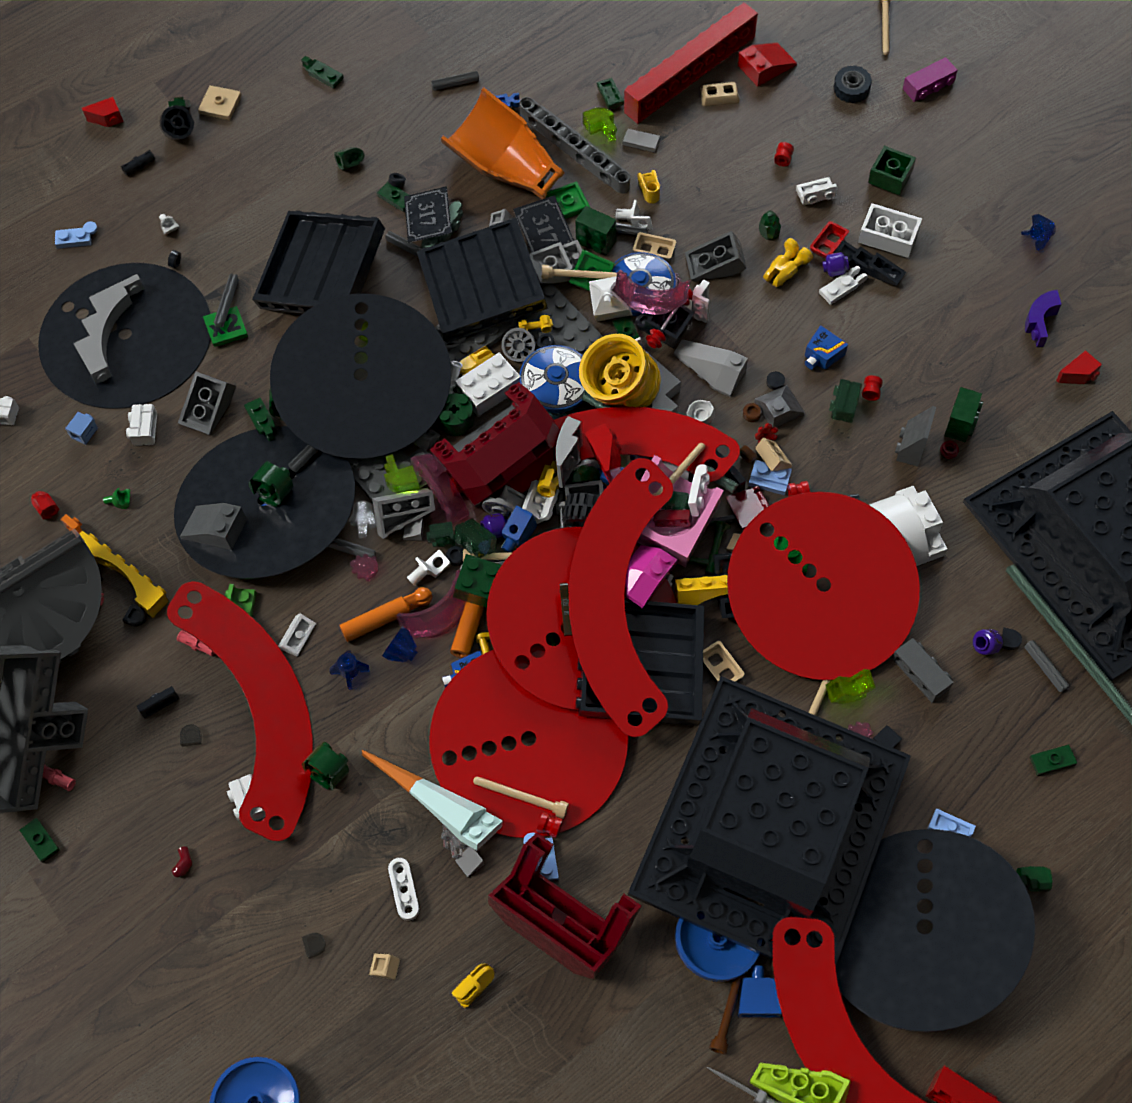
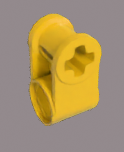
M652 170L650 173L645 174L638 173V183L645 201L648 203L658 202L660 199V184L656 171Z

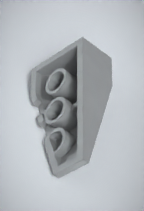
M682 339L674 352V355L681 362L698 373V376L706 380L713 390L728 397H731L747 369V357L730 350Z

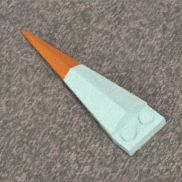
M362 750L363 757L400 784L436 816L461 842L471 848L478 850L502 827V820L486 812V808Z

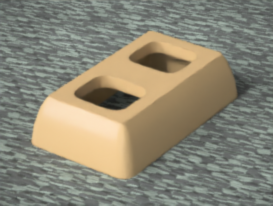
M735 82L703 85L700 89L703 106L740 102ZM733 88V93H724V89ZM717 90V94L708 95L707 91Z
M639 232L633 251L634 253H651L663 258L665 261H670L676 240ZM647 244L652 247L650 252L640 250L641 246ZM658 249H668L669 251L667 256L657 254Z
M720 641L713 643L703 650V663L717 681L720 679L719 674L726 669H730L734 674V677L730 679L736 682L744 676L743 670ZM717 653L723 661L716 666H712L708 658Z

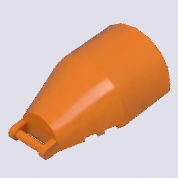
M484 87L481 89V94L473 110L458 130L448 139L444 135L441 138V142L482 175L533 192L540 199H545L547 192L565 174L560 167L554 164L544 147L540 145L525 119ZM550 172L554 173L541 189V184L545 181Z

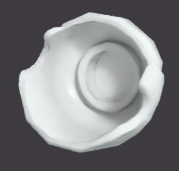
M705 400L694 401L689 405L686 412L687 416L706 424H710L715 415L711 402Z

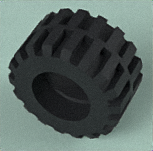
M589 493L567 495L562 517L563 522L571 527H583L599 496Z

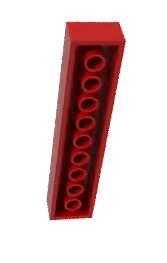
M742 3L729 14L724 15L718 22L712 24L707 30L701 32L692 41L687 42L684 47L676 50L673 55L664 59L658 66L653 67L632 85L627 86L624 90V113L639 124L755 37L758 13L747 4Z

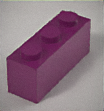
M945 57L905 77L903 90L914 102L924 99L927 95L954 83L958 70Z

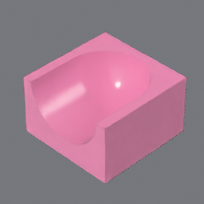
M654 455L651 461L669 478L674 472L664 465L661 458ZM648 470L645 471L640 481L649 479L650 474ZM679 477L673 484L672 497L660 510H690L688 500L692 483ZM658 482L651 483L649 485L650 493H656L662 485ZM718 487L715 489L707 488V493L703 495L704 507L700 509L699 516H692L691 527H655L652 517L641 533L637 543L663 549L679 560L678 564L686 567L721 502L724 490Z

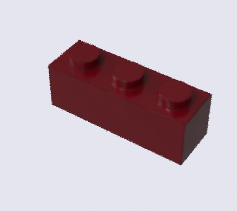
M659 510L654 515L653 521L655 527H691L692 515L690 510Z

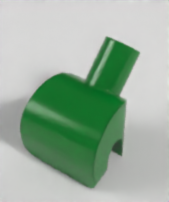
M117 488L112 496L103 498L104 504L113 503L117 508H128L130 489L120 491V488Z

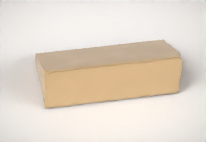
M762 438L756 446V450L771 471L791 468V462L775 441Z

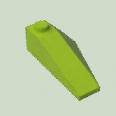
M760 1063L750 1080L752 1085L783 1103H845L850 1087V1080L830 1071L822 1070V1072L809 1071L807 1068H801V1070L790 1069L787 1066Z

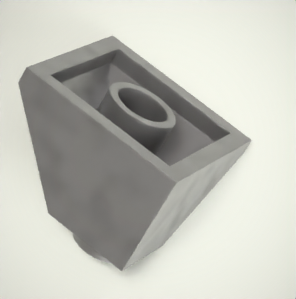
M787 385L754 400L760 406L764 417L768 423L772 424V427H778L805 414Z

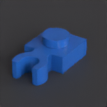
M507 93L496 96L510 108L511 106L519 107V93H514L510 97L507 96Z

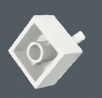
M624 275L589 282L593 314L597 322L632 315L628 283Z

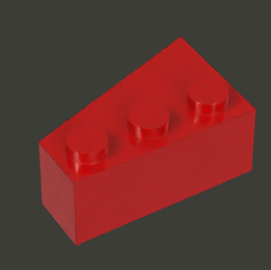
M945 1065L936 1072L925 1097L936 1103H1000L997 1101L998 1098L982 1091L975 1084L967 1081Z

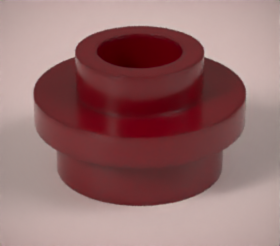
M946 441L941 445L940 453L947 459H953L958 455L959 447L954 441Z

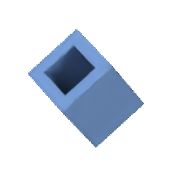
M77 412L65 429L70 438L86 445L98 427L91 415Z

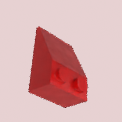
M778 42L751 45L739 52L738 67L757 87L797 65V62Z
M606 423L585 432V435L599 466L610 484L613 478L620 473L621 456L619 451L622 449L618 441L615 440L617 437L612 428L608 429Z

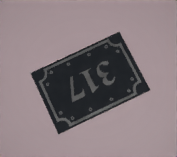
M447 186L404 196L408 243L452 233Z
M555 195L513 209L531 253L559 242L565 245L574 241Z

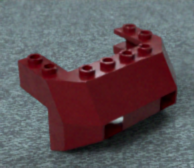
M520 382L512 385L504 393L513 402L512 406L514 409L502 420L497 421L486 432L481 433L473 442L465 445L460 452L446 439L437 442L430 449L440 465L457 482L473 506L487 498L557 444L560 433L559 427L535 395Z
M536 832L523 845L511 874L488 895V904L507 926L571 972L594 979L626 937L641 905L626 894H623L619 902H615L611 907L606 919H603L540 874L554 844Z

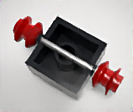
M680 287L678 289L679 293L674 295L675 300L664 294L647 318L643 331L649 334L646 336V340L650 347L661 348V342L669 347L675 348L691 324L695 313L685 307L689 306V300H692L693 292L690 288Z

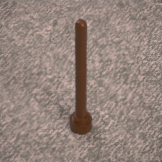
M743 975L732 982L718 1035L710 1043L709 1049L719 1054H726L727 1052L726 1036Z

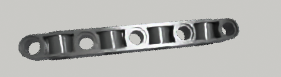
M524 97L520 100V116L535 130L618 193L624 194L630 190L631 176L616 161L532 98Z

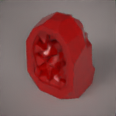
M38 491L31 497L32 505L43 520L51 518L60 510L46 492Z

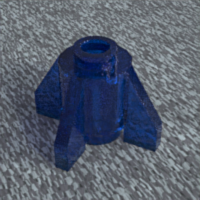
M1040 214L1032 215L1033 226L1028 230L1021 231V235L1030 234L1032 239L1037 240L1035 241V249L1041 250L1055 234L1056 226L1052 220Z
M403 626L382 654L384 658L405 663L407 660H413L418 651L415 650L417 646L409 630Z
M347 650L342 654L337 662L329 668L331 675L341 674L346 678L348 690H352V678L359 671L370 672L369 665L357 660L351 650Z

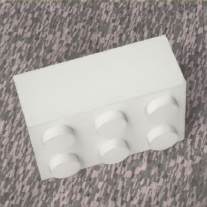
M872 203L861 228L858 243L909 258L922 218Z
M497 353L455 381L456 391L458 394L468 396L472 403L473 412L479 417L508 398L504 393L512 385L520 382L519 378L521 376L500 353Z

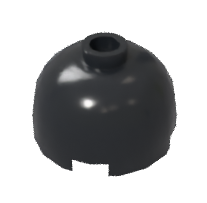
M173 105L162 112L159 125L166 137L173 140H181L192 133L194 120L188 109L183 106Z

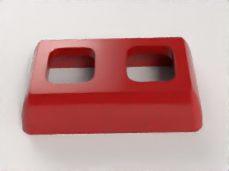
M829 221L810 245L811 251L826 259L828 254H833L848 235L849 230ZM830 234H834L839 237V240L834 243L828 240L827 237ZM820 246H826L831 250L826 254L819 250Z

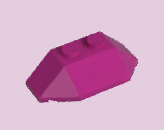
M640 545L629 561L625 581L626 597L643 608L679 560L663 549Z

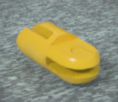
M487 346L482 347L460 361L462 364L460 374L465 375L495 354Z
M486 963L478 965L452 991V995L463 1008L468 1007L492 982L495 975L494 969Z

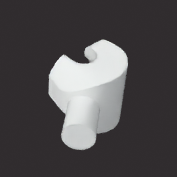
M165 214L159 216L164 235L180 228L173 217L166 216Z

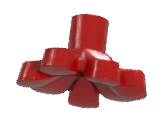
M766 423L765 427H759L755 438L759 440L758 443L762 438L776 440L777 435L774 433L778 432V428L772 427L770 423Z

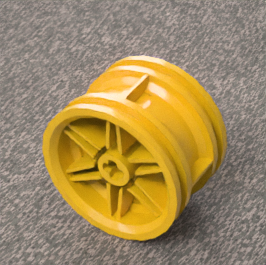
M624 334L603 336L588 347L580 361L579 378L586 392L598 402L610 404L612 407H648L656 398L661 383L658 365L646 353L643 347L630 336Z

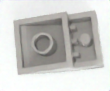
M578 240L565 245L559 242L530 253L540 283L570 281L571 277L561 276L541 279L542 265H549L553 269L574 270L582 252Z
M569 416L563 423L556 445L558 482L561 488L564 487L571 473L581 461L580 448L583 445L581 421Z

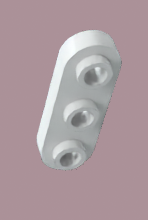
M395 858L390 862L388 870L397 911L403 920L411 921L418 916L419 905L410 866L405 859ZM402 867L403 872L397 873V868ZM403 887L408 888L406 893H401ZM411 907L412 912L406 913V908Z

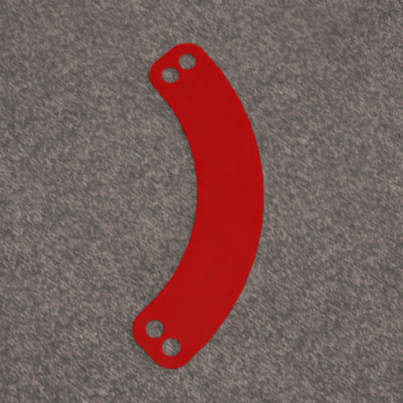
M629 406L606 407L577 412L554 420L560 430L568 416L581 421L583 445L580 448L581 461L595 458L585 432L606 423L608 429L612 428L617 437L615 440L618 441L622 449L619 451L620 455H638L650 458L656 455L662 461L669 462L678 467L699 443H703L705 449L686 470L694 475L698 465H704L707 460L713 459L718 463V467L715 471L707 473L710 476V482L721 479L740 455L738 443L730 436L697 419L667 410ZM556 445L505 484L522 494L527 491L532 481L540 480L544 466H551L552 461H556ZM721 445H725L730 449L729 455L725 458H720L716 455V449Z
M638 458L631 461L613 478L597 499L586 518L577 540L571 564L568 589L572 636L582 669L591 689L604 710L619 729L631 737L645 735L664 718L668 710L666 697L651 680L634 649L625 614L624 591L630 557L646 525L670 500L673 494L671 480L653 461L646 458ZM640 468L648 470L650 474L649 479L639 481L635 476L636 471ZM651 483H660L663 487V492L660 495L651 494L649 491ZM647 698H651L657 703V709L652 713L644 711L642 707L643 701ZM634 711L640 713L642 723L638 726L630 725L627 720L629 713Z
M187 582L178 589L167 608L168 619L173 625L193 635L208 646L224 662L241 686L254 722L256 736L254 771L249 789L239 810V819L246 829L271 841H283L290 837L304 808L311 779V772L309 770L305 772L302 767V763L313 752L309 712L302 689L291 665L279 646L259 623L245 610L212 588L200 582ZM192 591L199 592L202 600L199 603H191L187 599L188 593ZM187 606L192 609L193 614L190 618L184 619L178 615V609ZM260 807L265 811L266 815L262 821H254L251 818L250 812L253 808ZM278 816L283 819L284 827L281 830H273L269 826V820L272 817Z
M787 917L779 921L773 931V969L776 991L785 1025L805 1068L815 1072H822V1070L830 1071L850 1080L845 1103H927L906 1090L875 1061L851 1024L837 982L835 938L830 926L818 919ZM796 929L800 933L801 939L798 944L789 945L785 941L784 935L787 930ZM817 931L822 935L823 942L819 947L814 948L808 945L806 937L809 932Z

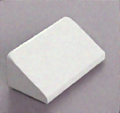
M301 613L297 614L278 645L279 648L294 656H298L316 623Z

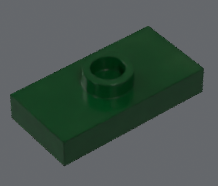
M613 78L597 82V88L608 110L624 105V100Z
M176 97L174 101H168L169 107L179 105L188 108L191 106L190 100H185L184 97Z
M387 182L377 192V196L400 211L405 212L404 196L409 194Z
M630 316L613 321L617 334H624L633 339L639 338Z
M1069 744L1036 753L1029 757L1037 776L1077 764Z
M37 817L19 830L42 863L60 851Z

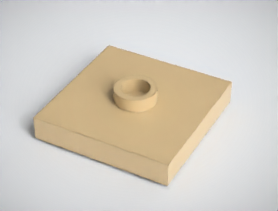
M210 85L198 112L202 115L230 120L242 96L241 92Z

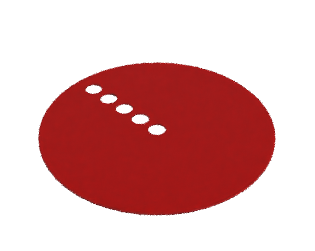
M807 492L786 497L768 506L753 518L739 536L728 567V597L731 610L741 632L753 648L766 660L800 677L816 680H840L874 669L886 661L901 646L912 628L918 611L920 598L919 574L912 551L905 538L881 512L847 495L832 492ZM764 523H770L774 527L773 535L769 537L763 536L760 532V526ZM777 537L787 539L788 547L785 550L775 548L774 540ZM793 550L799 551L802 554V561L799 564L791 563L788 559L789 552ZM804 565H814L817 570L816 575L812 578L805 577L802 573ZM827 578L831 583L830 589L826 592L820 591L816 586L818 579Z
M566 527L544 532L531 538L513 551L504 561L493 580L488 596L486 615L490 641L500 663L508 674L521 687L537 698L572 710H579L575 709L576 697H580V690L576 689L577 678H581V671L577 670L578 654L573 636H564L561 630L563 618L559 588L560 583H568L569 589L571 564L577 540L583 527ZM635 545L632 555L639 548L637 545ZM667 578L648 601L676 603L674 593ZM549 633L559 635L560 643L557 646L547 644L546 636ZM535 644H540L545 649V654L540 658L532 656L530 652L531 647ZM518 656H526L530 664L526 669H519L515 665V659Z
M535 644L531 647L530 652L532 656L540 658L545 654V649L542 645ZM494 649L468 663L446 686L434 710L429 736L431 761L440 786L486 808V812L502 820V827L496 833L517 838H524L528 833H536L543 812L550 814L553 818L557 817L552 810L475 785L473 782L475 777H480L554 803L556 801L569 803L566 816L559 830V833L588 819L607 801L621 777L628 748V735L624 734L612 719L579 716V710L562 708L547 703L526 691L508 674L500 663ZM518 656L515 659L517 668H528L530 662L526 656ZM527 731L533 732L536 735V742L531 746H526L521 741L523 733ZM507 736L515 738L517 742L516 747L511 751L503 749L501 745L502 740ZM487 741H492L497 746L495 754L487 756L482 752V745ZM467 746H473L477 750V756L470 761L465 760L462 756V751ZM447 751L455 752L457 755L456 763L453 765L444 764L442 761L443 754ZM537 832L542 837L550 836L548 833Z

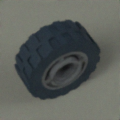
M857 65L843 67L835 76L834 93H836V96L841 101L846 103L865 100L871 89L872 78L870 73Z

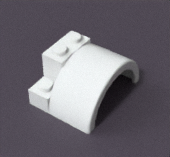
M914 486L897 491L894 496L869 504L888 518L899 530L912 551L916 566L945 556L947 547L939 534L943 521L926 490L917 493Z

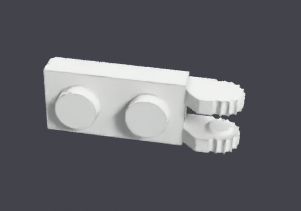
M855 266L848 273L846 272V274L841 275L819 289V294L831 305L855 290L867 279L868 275L863 273L854 280L853 277L861 270L859 266Z
M705 464L698 465L693 477L688 500L692 516H699L700 509L704 507L703 495L707 493V485L710 482V476L707 474L708 468Z

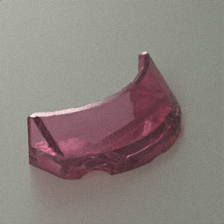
M619 270L616 277L615 292L629 307L636 311L652 315L665 314L687 302L691 280L686 282L680 281L679 285L675 288L653 290L638 285L627 276V273Z
M429 453L411 458V466L415 472H419V475L424 478L440 503L441 509L445 511L446 519L450 525L470 514L454 483L433 455Z
M459 570L455 572V579L452 581L450 590L438 603L420 612L398 613L396 615L399 625L410 638H434L449 632L450 629L459 624L466 601L453 597L454 588L460 573Z

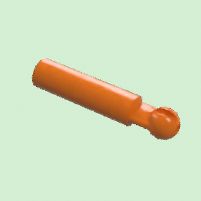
M420 587L412 594L405 597L400 596L340 624V629L346 641H352L409 614L411 610L419 606L428 605L431 603L433 595L430 589Z
M466 601L450 650L452 655L464 658L470 654L484 610L483 606Z

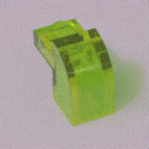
M602 107L592 108L583 112V125L590 135L603 131L609 142L616 140L617 127L614 123L613 112Z
M393 454L385 456L387 464H384L386 471L384 478L387 487L391 491L403 493L420 489L413 465L398 470Z
M863 669L852 677L839 676L825 685L830 702L836 704H846L867 697L866 693L875 689L869 669Z

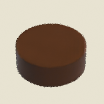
M750 403L744 407L743 417L746 421L756 422L760 419L762 410L759 405Z
M743 445L740 448V456L746 462L753 463L757 459L756 454L748 446Z

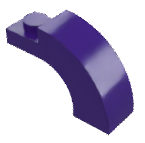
M1058 290L1049 291L1039 296L1033 302L1027 315L1025 332L1032 333V340L1035 341L1036 347H1044L1048 338L1044 319L1048 316L1057 315L1062 305Z

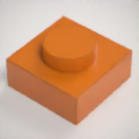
M67 514L61 518V521L69 531L74 528L78 533L82 531V524L77 518H70Z

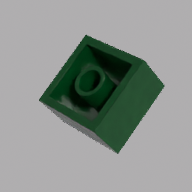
M884 145L870 170L868 183L900 195L913 172L916 157Z
M585 206L575 220L576 240H578L581 246H586L597 253L607 255L616 242V219Z
M960 387L946 427L945 437L966 442L968 436L972 437L984 402L980 401L982 393Z
M466 554L454 588L453 597L487 608L488 596L493 580L502 565Z

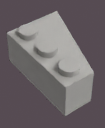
M428 488L372 498L377 533L383 539L392 532L402 529L410 522L416 521L435 510L433 491Z

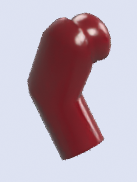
M187 846L178 849L180 860L172 869L173 876L177 878L184 876L192 866Z

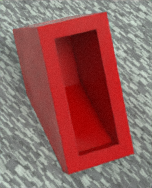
M113 97L82 108L87 122L105 127L124 122Z
M1085 350L1060 371L1056 381L1058 383L1086 384L1090 380L1094 381L1099 376L1102 364Z

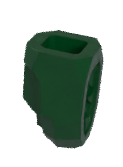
M350 147L335 152L334 157L339 169H347L362 162L365 153L358 147Z
M769 210L761 217L759 231L766 240L773 241L779 237L781 224L777 214Z
M581 465L580 468L574 470L570 475L571 484L600 480L599 470L594 466Z
M1044 866L1017 868V874L1030 891L1048 892L1052 889L1050 868Z

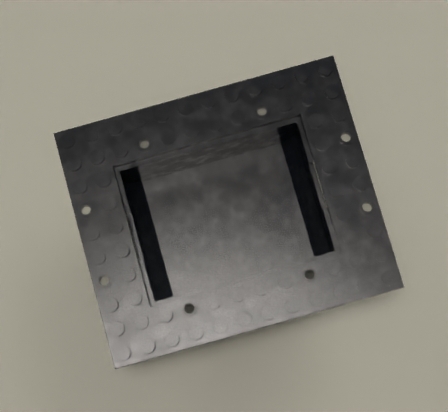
M1111 411L964 498L963 503L1013 564L1017 566L1018 570L1023 573L1022 575L1037 590L1041 598L1051 607L1052 611L1065 624L1066 628L1070 630L1071 634L1084 647L1085 651L1089 653L1090 657H1092L1110 681H1113L1132 669V432Z
M721 676L627 895L772 960L773 931L779 921L787 917L824 921L834 933L836 966L911 755ZM779 713H784L785 717H780ZM836 737H841L842 741H838ZM719 749H724L726 753H720ZM854 806L860 807L861 811H856ZM686 839L688 841V844H682L681 840ZM724 887L762 903L764 906L762 907L723 889ZM824 899L826 905H822L819 900ZM697 914H703L704 919H698ZM789 929L785 932L784 938L789 945H796L800 942L801 936L796 929ZM811 931L808 933L806 940L809 946L816 948L822 944L823 937L819 932ZM757 940H762L764 946H759Z

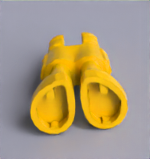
M792 238L787 239L784 243L785 254L778 255L763 276L769 282L777 274L773 281V286L775 287L783 285L786 280L792 278L798 272L797 267L807 264L813 259L812 252L805 247L799 251L798 243Z

